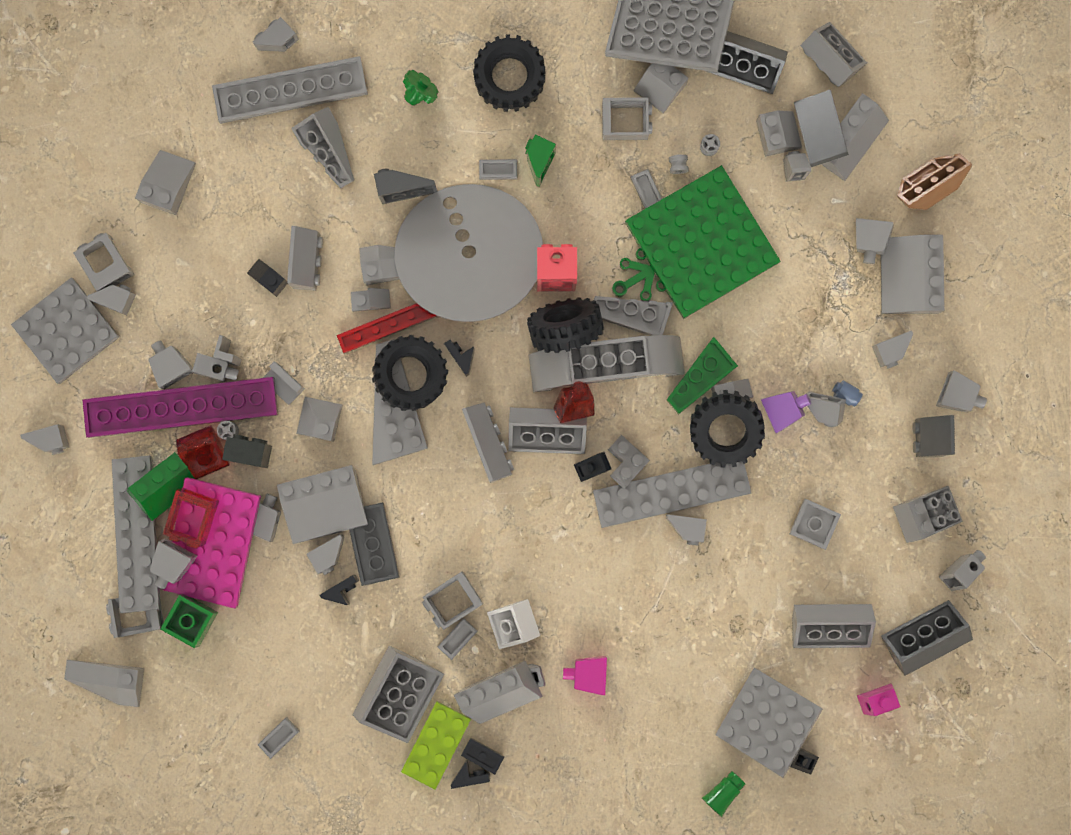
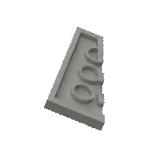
M594 297L596 303L599 304L602 320L649 336L663 335L673 302L663 303L650 300L638 301V299L626 300L613 297Z

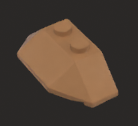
M960 153L954 154V156L933 158L901 180L897 197L908 208L927 210L960 187L972 168V163Z

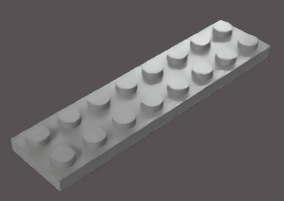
M360 56L212 85L220 124L368 95Z
M150 455L112 459L120 613L161 609L160 588L154 584L158 576L150 571L157 547L156 520L151 521L127 492L128 487L152 470V456Z
M740 461L736 463L737 467H732V464H726V467L723 468L720 463L716 462L715 465L706 464L632 481L625 489L620 485L593 490L601 528L752 494L745 464Z

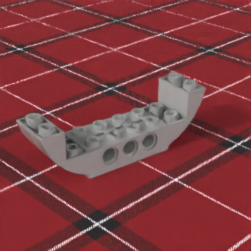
M674 335L637 336L595 341L589 345H582L580 349L572 348L568 352L561 350L559 353H554V351L545 353L542 350L529 354L533 393L550 391L552 388L650 376L666 375L668 377L685 375L680 337Z

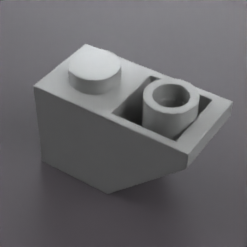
M280 17L278 20H273L264 32L258 33L254 38L253 44L258 51L285 52L299 39L296 33Z

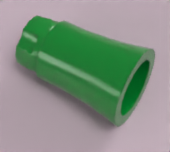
M731 771L727 777H724L702 799L720 817H723L730 804L740 794V790L746 784Z

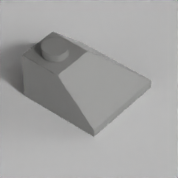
M305 397L296 434L334 442L342 404Z

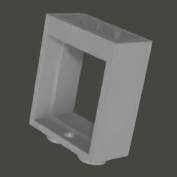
M603 98V140H648L649 134H652V122H649V115H652V104H649V98ZM611 108H643V132H611Z
M463 571L422 597L424 599L422 602L423 606L428 612L431 610L435 616L432 618L438 628L442 627L443 630L483 605V602ZM458 580L473 605L446 622L431 597Z

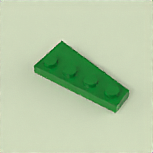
M715 337L711 339L667 398V402L678 415L738 367Z

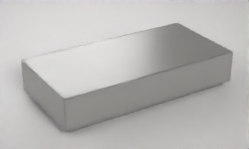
M517 159L479 160V179L517 180Z
M648 169L630 177L645 209L662 200Z
M463 618L440 643L438 648L452 660L478 631Z
M286 717L258 746L271 759L300 730Z

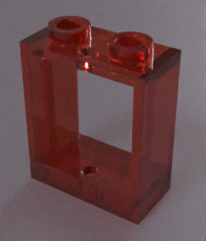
M186 488L176 490L163 535L169 536L168 539L171 541L185 542L191 548L205 545L219 500ZM182 501L206 509L197 538L173 530Z

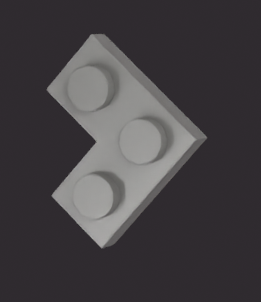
M622 435L608 449L621 462L610 477L624 489L650 461Z

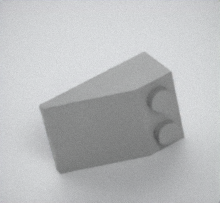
M160 150L141 180L135 199L142 204L177 215L196 163Z

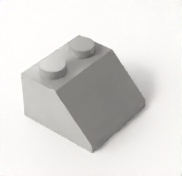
M652 63L635 87L634 92L642 98H649V103L664 113L686 86L688 77L674 66Z
M777 110L758 116L756 123L765 157L802 148L793 111Z

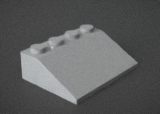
M943 235L890 237L885 254L880 255L881 314H939L945 311Z
M352 465L277 485L281 506L293 544L368 525L357 473Z
M389 646L352 715L359 723L408 743L444 673L403 651Z

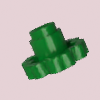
M409 70L405 74L403 80L406 88L404 98L409 104L415 106L423 100L430 104L436 100L439 91L436 85L431 83L429 77L421 72L417 73L415 70Z

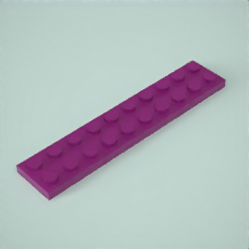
M274 377L82 399L86 438L278 415Z

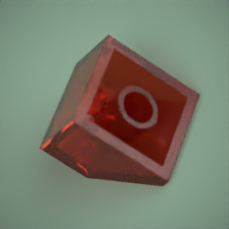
M212 425L176 440L178 455L195 479L230 465L229 461L222 460L224 448Z

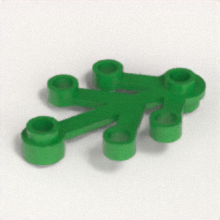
M639 248V249L636 251V255H637L636 258H637L638 260H644V259L646 258L645 256H644V257H640V256L638 255V252H639V251H642V250ZM629 258L621 259L620 268L622 270L633 269L641 272L625 282L616 281L612 287L613 294L617 297H622L626 294L628 288L645 279L640 299L642 301H649L652 296L651 288L655 274L651 265L634 262ZM627 261L629 266L624 267L622 262ZM659 280L656 283V289L659 292H664L665 288L660 289L658 287V284L661 283V281ZM622 287L623 292L618 293L616 288ZM648 293L649 298L644 299L642 294Z

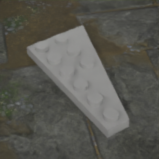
M391 340L376 344V357ZM400 358L392 368V377L399 388L410 391ZM375 390L372 465L428 449L417 411H401V408H393L389 402H384L381 394Z

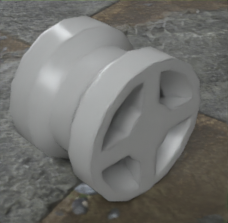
M714 134L704 136L700 144L701 152L706 156L715 155L720 147V140Z
M674 155L669 157V162L671 163L670 173L683 174L689 172V167L686 165L688 156Z
M223 421L217 427V434L220 438L226 440L227 437L233 438V434L238 435L239 429L235 423Z

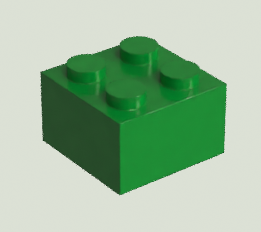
M181 594L178 596L160 630L196 648L201 645L218 612L194 598Z

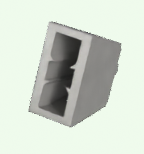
M856 218L857 252L864 253L863 263L875 264L876 254H885L894 228L893 222Z
M157 341L151 345L156 355L148 360L159 388L166 389L193 373V367L176 347L169 346L165 348L162 341Z
M197 353L192 372L224 382L225 378L236 381L239 370L229 367V362ZM216 366L222 367L220 373L214 372Z
M953 370L948 372L936 406L961 412H970L973 406L983 409L987 398L978 395L980 390L979 384Z
M267 493L263 503L260 502L253 535L268 542H273L281 511L273 508L277 497Z
M166 538L159 541L150 571L158 576L154 583L155 586L165 589L168 582L174 584L180 581L196 560L197 555Z
M976 550L973 554L963 555L947 568L939 578L951 591L967 589L984 571L985 567L981 562L986 559V556L980 550Z

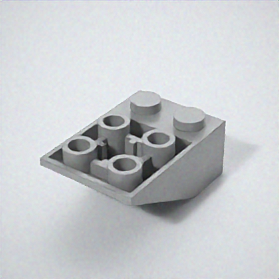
M949 486L893 507L907 543L925 539L963 522Z

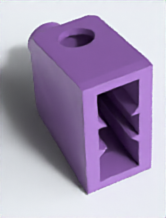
M795 391L761 399L775 433L784 430L805 416L803 408L811 405L808 394L797 397Z

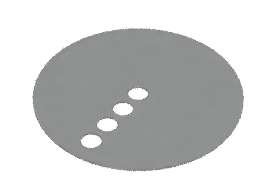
M456 185L427 196L406 216L396 238L395 265L398 277L406 292L422 308L445 319L475 322L499 316L515 307L527 296L537 281V247H541L543 241L534 217L521 202L510 194L485 185ZM448 197H453L456 199L457 205L453 209H446L443 206V201ZM452 214H461L463 222L460 225H452L449 221ZM461 229L467 230L470 234L469 239L465 242L458 241L455 237L457 231ZM473 246L476 249L475 256L465 258L462 255L463 248Z

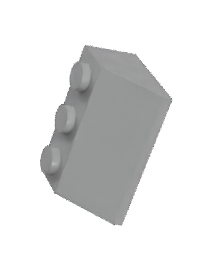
M831 22L814 30L800 45L804 53L816 62V66L821 71H824L829 77L830 82L837 85V87L846 83L867 64L863 57Z
M291 226L287 283L293 289L316 291L317 286L320 285L318 267H321L322 257L319 255V248L323 247V237H320V233L316 230Z

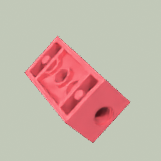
M543 244L541 247H537V292L575 291L577 284V247H573L572 244H562L561 247ZM558 254L560 258H553V256Z

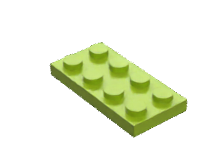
M436 701L401 772L436 790L471 718Z

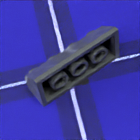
M728 31L718 73L706 72L773 94L786 62L788 51Z
M949 600L881 636L894 662L904 676L973 640L970 625Z

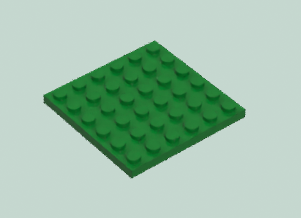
M722 165L625 220V224L683 319L781 262Z

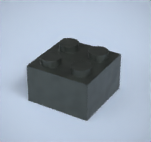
M233 434V438H226L222 460L268 468L272 446L267 445V441L252 438V441H248L249 437Z

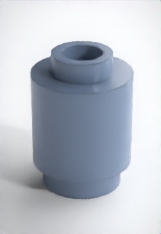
M844 380L841 383L837 382L832 390L834 392L833 397L846 399L845 404L854 407L859 403L863 395L859 392L858 388Z

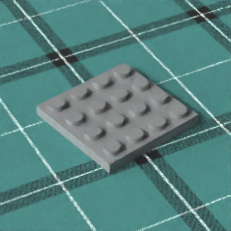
M72 277L11 324L57 384H61L119 338V335L93 302L86 299L87 295Z
M754 668L718 729L716 736L784 778L823 708Z

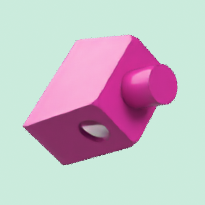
M607 657L576 659L575 668H563V680H574V689L605 696Z
M891 683L857 695L864 715L878 716L901 707Z

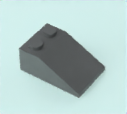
M389 169L378 170V173L374 174L378 196L382 205L437 192L435 181Z
M954 415L915 419L913 433L916 434V441L913 442V452L916 453V457L955 455Z

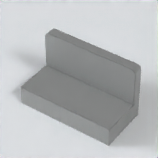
M219 335L213 357L227 361L229 364L240 366L242 359L228 353L231 340Z
M274 361L269 366L271 370L263 378L274 377L276 394L290 405L305 388Z

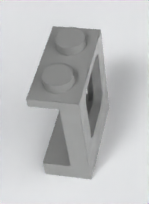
M107 233L96 235L93 241L80 245L77 251L73 252L96 291L111 285L117 286L134 275V272L127 266L114 245L113 238ZM105 245L114 262L102 271L95 273L86 256Z
M119 598L108 599L106 610L107 614L111 617L109 629L114 638L160 630L164 623L161 608L159 610L145 611L146 624L122 628L119 615Z

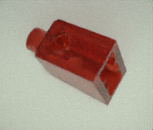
M577 381L573 386L561 389L554 405V411L560 423L595 415L594 397L588 384Z

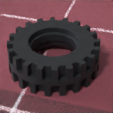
M506 34V38L500 39L497 36L492 43L486 42V47L483 50L480 48L478 57L474 61L473 75L479 96L484 98L486 104H492L496 110L502 108L504 112H508V109H514L516 112L523 106L526 109L529 107V103L537 100V96L539 93H542L545 83L544 58L539 54V49L537 46L533 47L530 40L523 41L521 36L518 35L516 38H510V34ZM503 59H516L526 68L527 79L523 86L517 90H502L493 81V69Z
M577 297L575 300L567 298L566 301L560 302L558 300L554 304L548 303L545 305L546 307H539L536 309L537 312H532L530 314L531 317L527 318L533 347L537 348L538 351L544 350L545 353L550 351L559 353L561 350L568 352L572 348L580 349L584 344H591V340L599 339L598 335H602L604 330L599 304L595 300L590 301L589 298L584 300L581 297Z
M409 335L408 337L400 336L394 341L391 340L383 347L375 359V364L372 367L373 383L375 382V390L381 394L382 400L389 402L393 408H401V411H416L420 408H425L441 395L444 386L447 384L446 376L448 375V369L445 366L447 363L446 358L443 359L441 356L442 351L440 349L437 350L433 346L435 343L432 341L430 343L425 341V337L415 338L414 335ZM414 357L425 366L427 373L426 381L419 390L405 391L394 382L392 368L400 358Z
M723 390V394L719 395L713 392L712 397L707 399L705 396L702 399V403L695 406V412L691 414V442L694 444L695 451H699L703 460L709 459L711 465H715L717 462L723 468L726 467V464H732V467H737V462L747 463V458L750 456L754 458L756 450L761 449L763 446L762 440L765 439L763 416L756 402H751L746 394L743 397L738 391L730 394L728 390ZM721 415H735L743 421L746 428L741 441L729 446L719 445L714 442L709 434L710 425L714 419Z

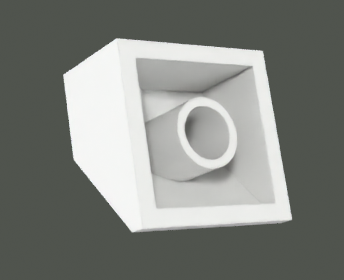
M528 599L487 612L499 649L522 644L540 636Z

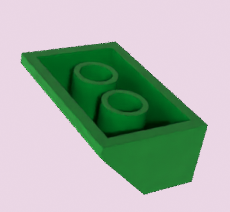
M174 452L128 487L127 492L149 519L153 521L180 500L185 478H195L185 463Z

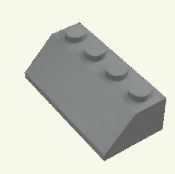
M862 93L840 123L849 155L821 164L844 181H846L889 121L876 102Z
M484 402L463 408L462 411L489 482L493 483L511 476V471L514 468L511 460H506L504 455L507 449L504 441L500 442L497 435L501 433L497 423L493 424L490 418L494 416L490 405L486 407Z
M510 407L509 451L585 454L587 410Z
M872 604L794 605L792 615L793 648H870L876 624Z
M526 661L467 686L454 694L462 713L479 724L543 697Z

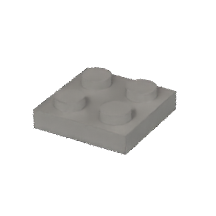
M804 499L789 534L826 550L841 514Z

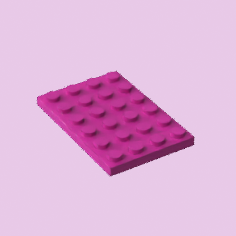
M188 477L185 478L172 542L197 555V558L180 581L174 584L168 582L166 588L162 590L179 595L185 594L191 598L236 609L241 594L261 495Z

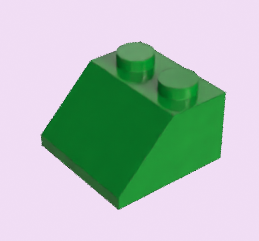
M535 134L533 139L530 138L528 140L525 154H527V162L535 184L540 187L556 154V144Z

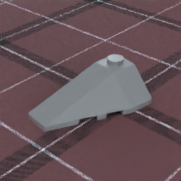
M329 107L313 113L291 128L300 145L314 155L313 159L325 167V172L340 188L354 181L338 123Z
M374 245L359 248L363 281L366 286L400 280L395 265V247Z
M67 660L64 679L118 705L139 707L144 668Z

